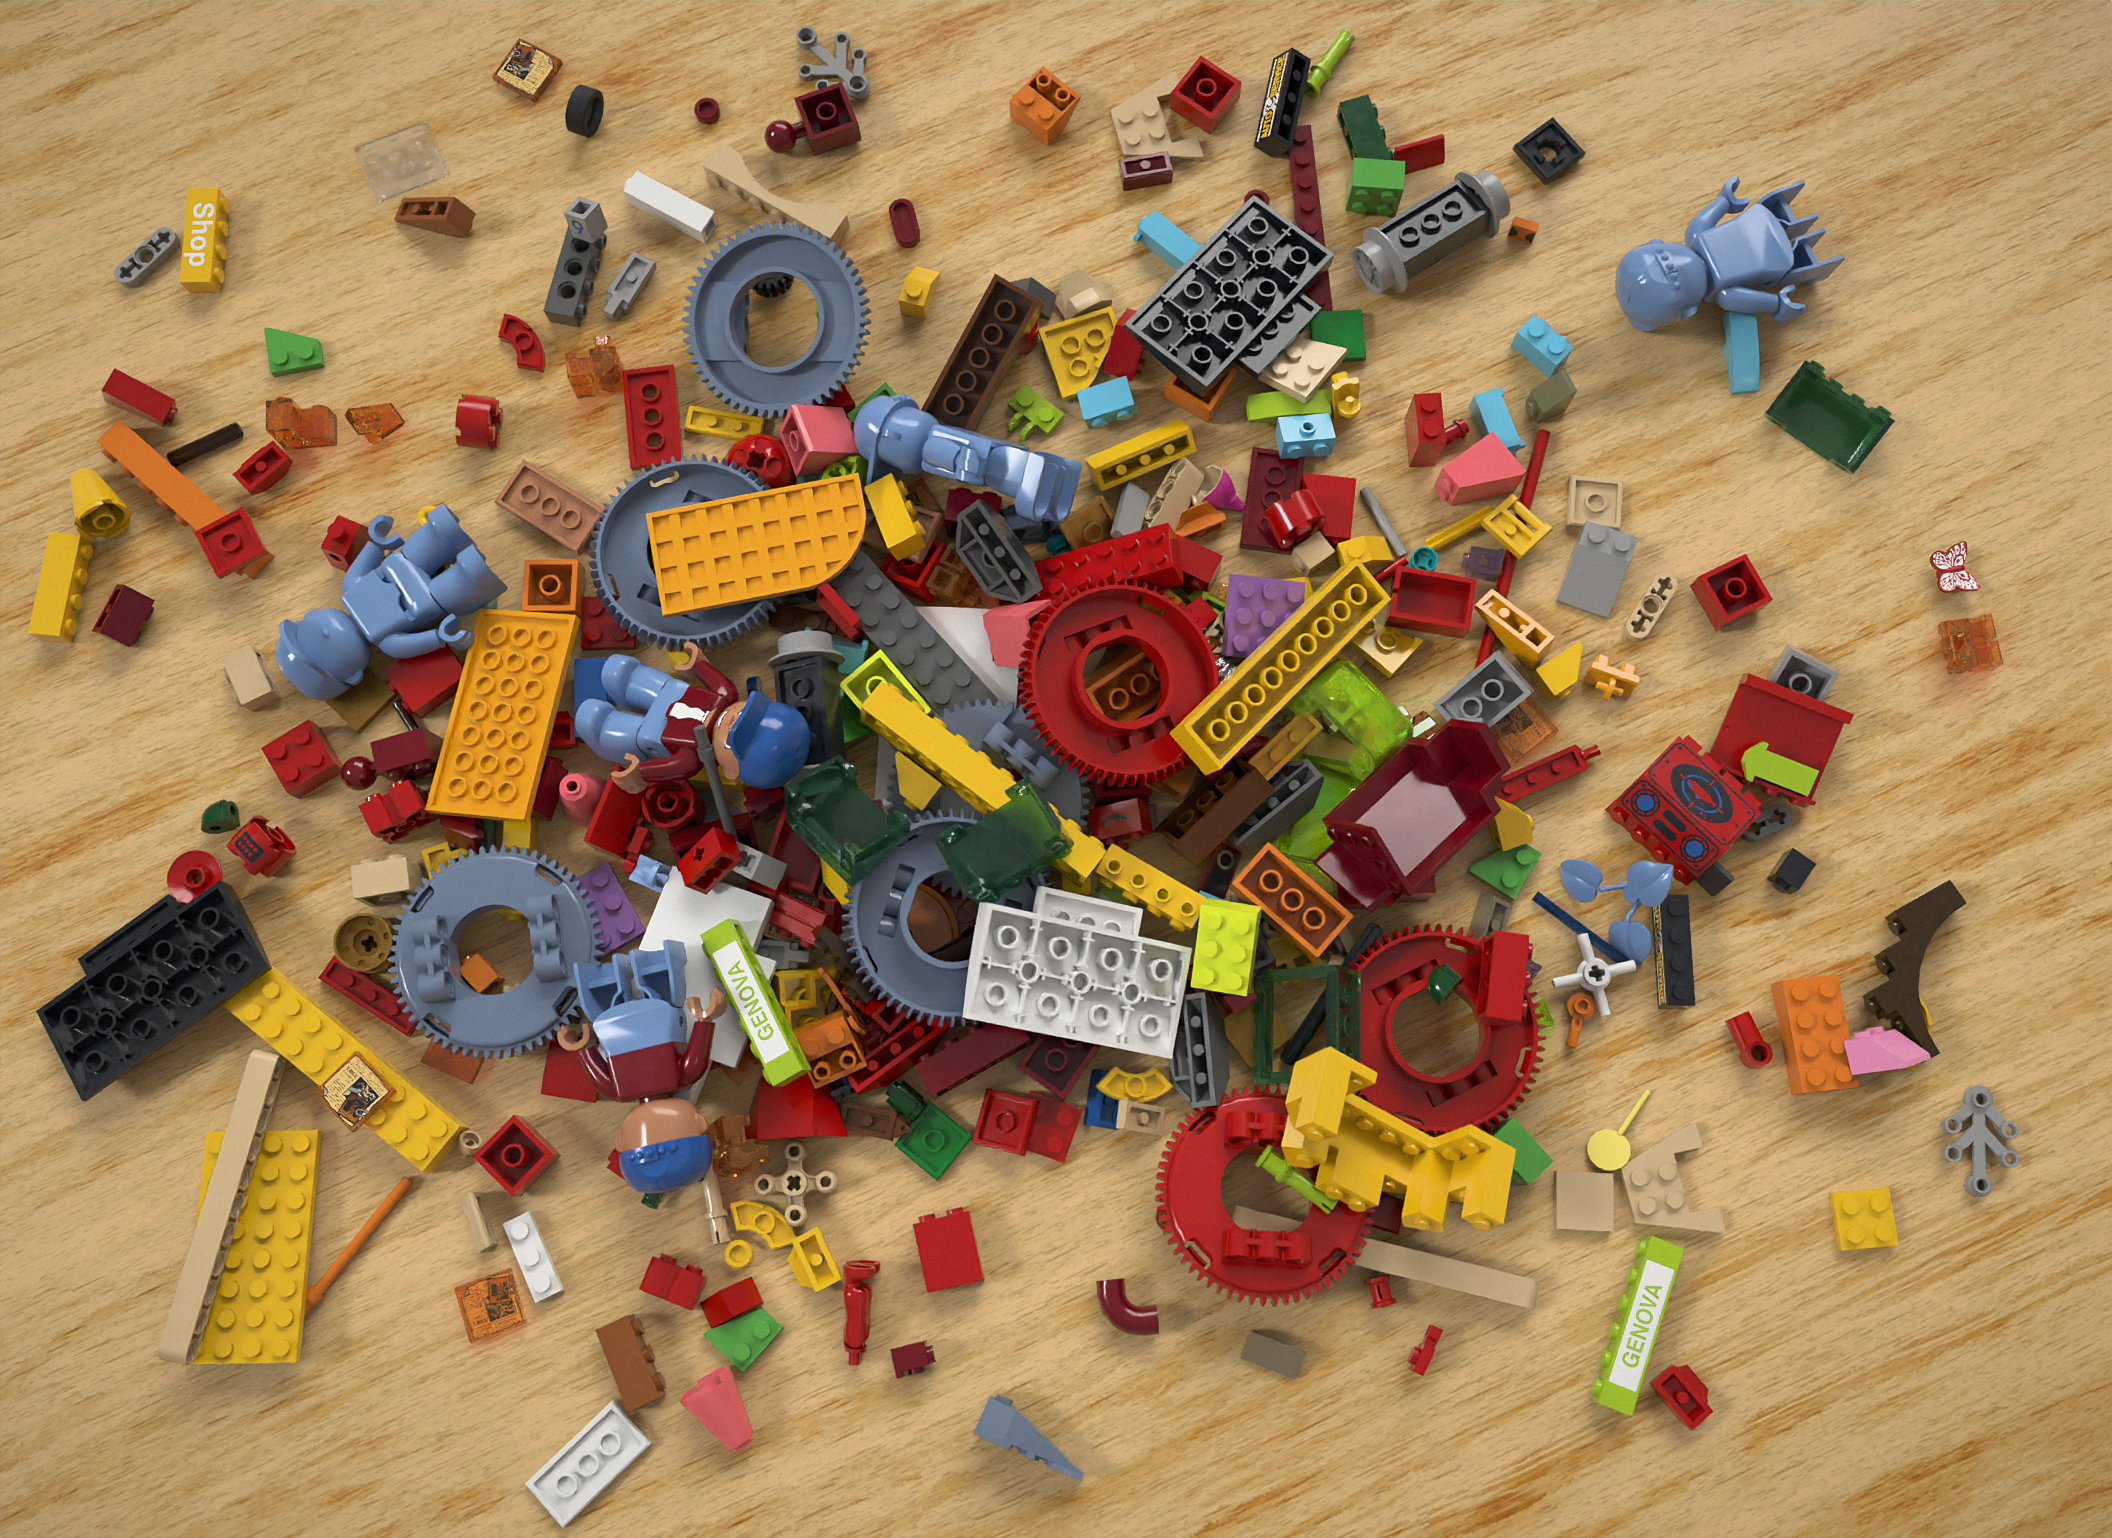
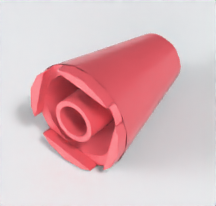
M589 773L565 776L560 782L559 790L561 808L566 818L576 825L589 827L607 780L599 775Z
M729 1365L726 1368L722 1366L698 1380V1385L694 1388L695 1391H692L689 1387L680 1396L679 1401L728 1450L736 1449L738 1452L751 1443L750 1437L753 1435V1430L733 1372Z

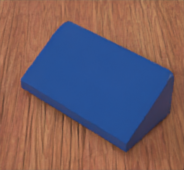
M1093 1069L1091 1071L1083 1124L1117 1130L1119 1101L1106 1096L1095 1087L1109 1071Z

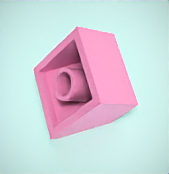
M1883 1026L1871 1027L1864 1031L1853 1033L1854 1038L1844 1041L1852 1075L1908 1068L1931 1059L1929 1052L1896 1029L1884 1031Z

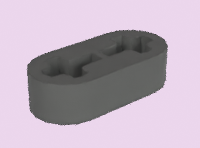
M1775 805L1761 811L1762 813L1751 826L1760 823L1762 828L1755 833H1749L1746 829L1740 837L1747 842H1756L1781 831L1791 822L1789 810L1784 806ZM1774 814H1780L1782 816V819L1779 822L1776 821L1769 824L1767 821L1768 819L1772 818Z

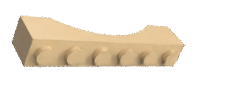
M721 142L718 143L703 164L706 178L711 184L716 187L722 186L726 188L733 197L745 199L754 209L758 211L764 210L769 213L775 221L780 223L790 222L793 227L798 223L803 226V230L808 226L813 230V233L817 230L823 234L822 238L827 236L831 239V243L835 242L836 244L839 243L850 227L847 214L826 202L816 204L796 203L771 194L751 176L741 154Z

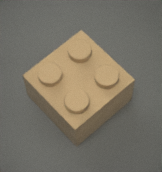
M403 854L390 855L388 860L378 862L377 859L361 860L359 865L351 866L353 898L371 907L408 902L410 900L407 898V895L416 896L418 894L413 888L414 886L420 888L425 886L421 880L424 877L423 866L405 857Z

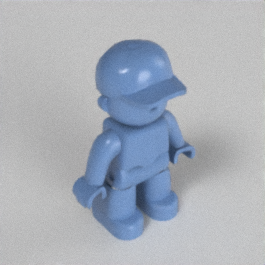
M1738 176L1732 177L1723 185L1715 199L1689 222L1684 238L1686 245L1677 242L1665 244L1660 239H1653L1649 243L1639 245L1622 257L1616 269L1615 290L1620 307L1632 325L1641 331L1648 332L1662 325L1673 323L1679 318L1689 319L1696 313L1697 306L1701 303L1702 299L1707 303L1716 302L1722 309L1731 312L1770 314L1776 321L1781 323H1788L1800 317L1807 307L1800 303H1793L1788 299L1796 290L1794 285L1800 283L1811 285L1825 280L1845 260L1844 256L1840 255L1819 263L1812 248L1826 233L1825 229L1821 228L1804 235L1818 219L1817 214L1796 220L1789 204L1805 186L1804 181L1802 180L1768 193L1754 206L1736 218L1716 226L1726 213L1736 214L1742 212L1750 203L1748 197L1737 199L1733 195L1741 180H1739ZM1776 284L1786 286L1777 295L1762 292V290L1771 288Z
M906 394L891 397L884 395L875 397L862 406L854 423L856 449L869 462L866 486L890 473L899 481L902 471L906 475H920L928 472L957 482L990 487L997 492L1015 498L1017 514L1036 522L1044 518L1056 523H1062L1071 510L1082 470V464L1079 461L1048 452L1037 451L1030 453L1028 452L1029 447L962 428L940 425L934 416L920 410L911 396H906Z
M444 503L429 512L428 522L413 532L406 541L397 533L386 538V535L393 526L394 519L391 516L379 515L370 522L368 533L373 541L367 542L348 569L342 582L343 594L341 595V601L350 613L349 615L336 608H325L307 612L302 621L297 620L293 622L286 619L279 625L280 637L277 640L275 649L276 660L282 674L299 692L310 699L326 701L342 695L351 688V685L360 683L364 676L363 670L367 667L371 658L369 641L385 654L402 659L420 656L445 647V643H448L457 650H466L474 644L476 635L472 632L460 630L459 633L453 636V630L462 623L457 616L474 613L504 593L508 587L485 563L486 557L477 548L475 541L459 526L460 519ZM403 546L400 551L393 552L392 554L387 556L381 563L380 567H378L383 556L385 555L383 550H396ZM457 561V563H455L453 566L448 568L440 575L437 573L436 570H438L443 565L449 567ZM441 624L439 630L433 629L423 632L427 628Z

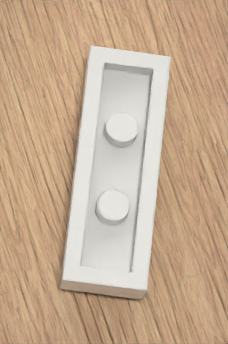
M528 1211L504 1223V1229L535 1303L563 1291V1285L532 1212Z

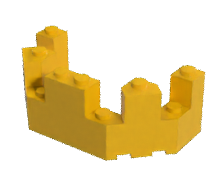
M1327 1047L1295 1062L1285 1103L1289 1115L1281 1147L1289 1166L1312 1168L1320 1164L1315 1188L1325 1192V1195L1331 1199L1340 1200L1348 1204L1350 1209L1358 1212L1378 1206L1381 1190L1406 1194L1401 1217L1404 1227L1445 1233L1450 1201L1464 1203L1461 1218L1472 1223L1476 1229L1486 1231L1504 1224L1516 1153L1515 1148L1471 1124L1433 1138L1352 1093L1375 1084L1377 1072L1332 1047Z

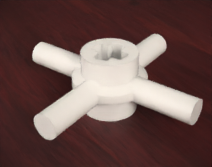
M1588 933L1577 935L1584 961L1578 966L1577 973L1553 978L1551 980L1554 989L1580 984L1584 989L1593 991L1599 1016L1610 1015L1604 988L1609 984L1611 976L1636 971L1635 962L1630 960L1607 965L1603 960L1594 957ZM1589 972H1598L1599 977L1590 978Z

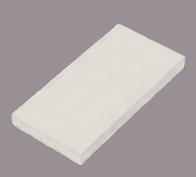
M612 1400L525 1485L559 1525L564 1528L641 1455L652 1442L617 1401Z

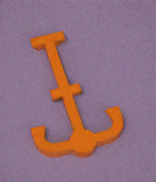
M826 966L819 968V973L822 974L848 1013L849 1017L846 1019L857 1033L860 1032L862 1036L868 1033L866 1029L868 1026L859 1012H854L847 998L840 993V989L827 972Z

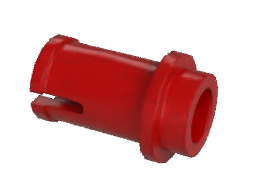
M1455 419L1453 424L1445 428V446L1460 437H1466L1469 427L1463 419Z

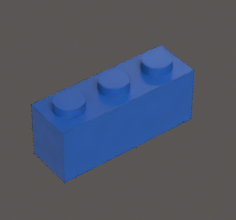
M607 657L574 659V737L580 743H586L579 736L575 727L576 713L581 704L587 699H598L607 701L614 707L617 705L602 685V669L607 661Z

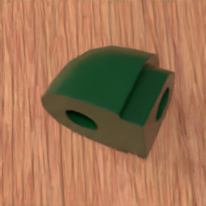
M224 799L209 805L201 818V831L209 834L224 833L240 826L239 812L236 804L233 801Z
M1445 963L1440 967L1435 966L1427 979L1428 993L1441 1006L1458 988L1463 978Z

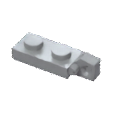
M634 251L631 253L607 290L606 302L608 304L603 310L607 318L616 321L623 310L628 311L657 268L656 262Z
M761 939L756 954L777 961L776 969H798L799 962L814 963L815 952L800 951V944L790 941Z

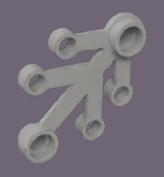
M803 26L797 30L796 38L798 45L805 50H811L827 65L801 64L798 68L801 80L810 81L814 76H839L844 81L842 83L845 91L851 98L862 99L869 94L871 89L870 82L864 76V64L867 62V55L863 48H855L851 53L854 63L853 74L846 69L847 48L850 46V39L847 33L839 32L834 37L837 47L835 59L817 42L816 32L812 27ZM840 39L846 40L844 43L838 42ZM857 55H863L860 59L855 58ZM805 70L810 71L808 74L802 73ZM820 79L816 82L815 89L818 90L822 86L827 87L839 82H828L825 79ZM857 86H861V87H862V88H860V89H854V88L857 87Z
M1975 1085L1965 1091L1963 1096L1964 1104L1950 1117H1945L1941 1121V1128L1945 1133L1955 1134L1961 1130L1962 1122L1972 1114V1126L1951 1145L1944 1146L1941 1150V1157L1949 1163L1958 1162L1962 1157V1151L1972 1143V1174L1965 1178L1964 1189L1973 1197H1983L1991 1191V1182L1986 1177L1985 1144L1998 1157V1162L2001 1166L2011 1168L2019 1163L2018 1154L2015 1151L2007 1150L1985 1126V1116L1998 1128V1134L2004 1139L2016 1138L2019 1134V1128L2014 1122H2007L1993 1107L1992 1093L1986 1087ZM1978 1094L1981 1095L1983 1098L1982 1104H1979L1976 1101V1096ZM1949 1120L1954 1122V1130L1948 1128ZM2007 1125L2010 1126L2012 1130L2011 1135H2007L2005 1132V1127ZM1950 1148L1953 1149L1955 1152V1157L1953 1159H1951L1948 1156V1150ZM2007 1154L2012 1157L2011 1164H2008L2005 1160ZM1978 1180L1983 1182L1984 1188L1982 1190L1977 1188Z

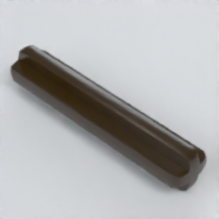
M234 422L167 453L168 461L172 466L177 467L244 435L243 430L237 422Z

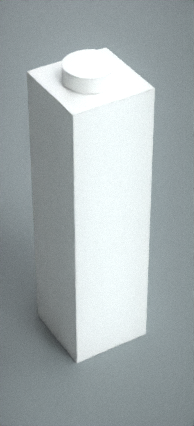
M638 171L625 183L623 192L629 204L706 244L719 224L714 211Z

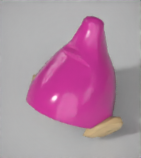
M1213 464L1203 468L1205 472L1204 480L1196 495H1191L1194 506L1207 501L1216 510L1243 512L1245 505L1238 497L1231 478L1221 468V465Z

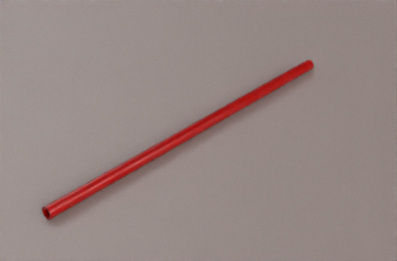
M1544 429L1537 431L1519 500L1528 510L1532 506L1551 434ZM1516 513L1515 517L1526 526L1527 522ZM1507 548L1495 589L1506 600L1517 562V557ZM1487 623L1474 669L1493 653L1497 636Z

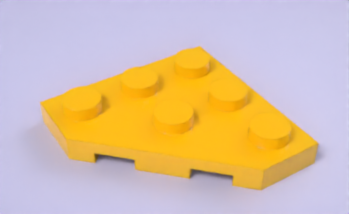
M1112 306L1038 329L1063 401L1078 397L1077 391L1091 387L1105 362L1117 323Z

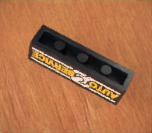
M1293 47L1273 58L1254 142L1255 148L1272 158L1292 148L1311 63L1310 58Z
M1667 895L1661 904L1652 907L1658 1009H1688L1696 1006L1688 895Z

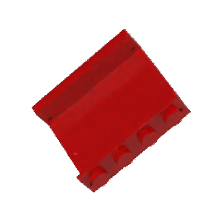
M1743 673L1709 754L1723 766L1719 771L1721 775L1728 771L1730 774L1737 776V780L1743 785L1753 787L1754 783L1764 787L1762 792L1777 798L1781 793L1790 797L1789 803L1802 808L1806 804L1815 806L1816 802L1812 801V797L1843 725L1850 724L1854 714L1750 673ZM1763 741L1769 744L1766 749L1767 751L1818 770V775L1809 795L1805 796L1757 776L1754 777L1752 782L1746 780L1741 764L1745 751Z

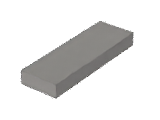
M1130 480L1123 486L1110 535L1114 538L1141 530L1150 495Z

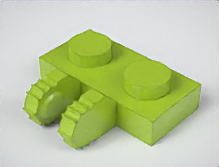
M1024 384L1007 403L1008 408L1016 413L1006 427L1008 430L1013 432L1023 419L1029 422L1022 429L1019 436L1023 441L1027 440L1036 428L1049 437L1064 419V413Z

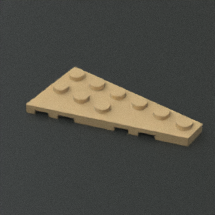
M1297 337L1260 375L1258 380L1306 404L1346 357L1347 348ZM1235 365V366H1234V367H1236L1237 369H1239V370H1241V371L1247 373V372L1244 371L1242 368H1240L1238 365Z

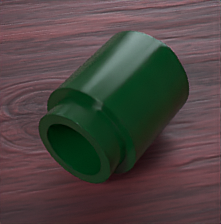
M905 1080L900 1084L895 1081L885 1093L888 1096L886 1102L905 1119L908 1117L914 1121L927 1105L922 1100L924 1097Z

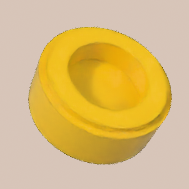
M745 1240L730 1242L724 1251L726 1263L735 1269L747 1267L754 1257L753 1247Z

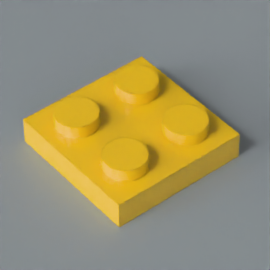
M1889 1188L1829 1193L1838 1251L1899 1246Z

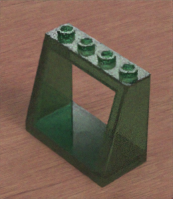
M1336 964L1256 972L1254 992L1258 997L1253 1011L1256 1026L1253 1038L1255 1064L1252 1069L1255 1085L1289 1087L1293 1071L1273 1072L1274 982L1326 978V1048L1332 1047L1360 1063L1361 971Z

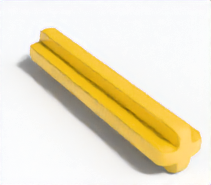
M1487 505L1425 539L1424 547L1437 551L1481 527L1482 520L1493 511V508Z

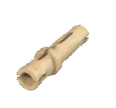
M712 1157L710 1167L702 1178L708 1212L705 1214V1218L709 1220L712 1245H719L724 1242H730L731 1239L726 1220L728 1210L724 1209L716 1157Z

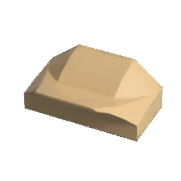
M1084 269L1059 281V296L1055 301V307L1063 321L1112 305V298L1102 282L1094 279Z

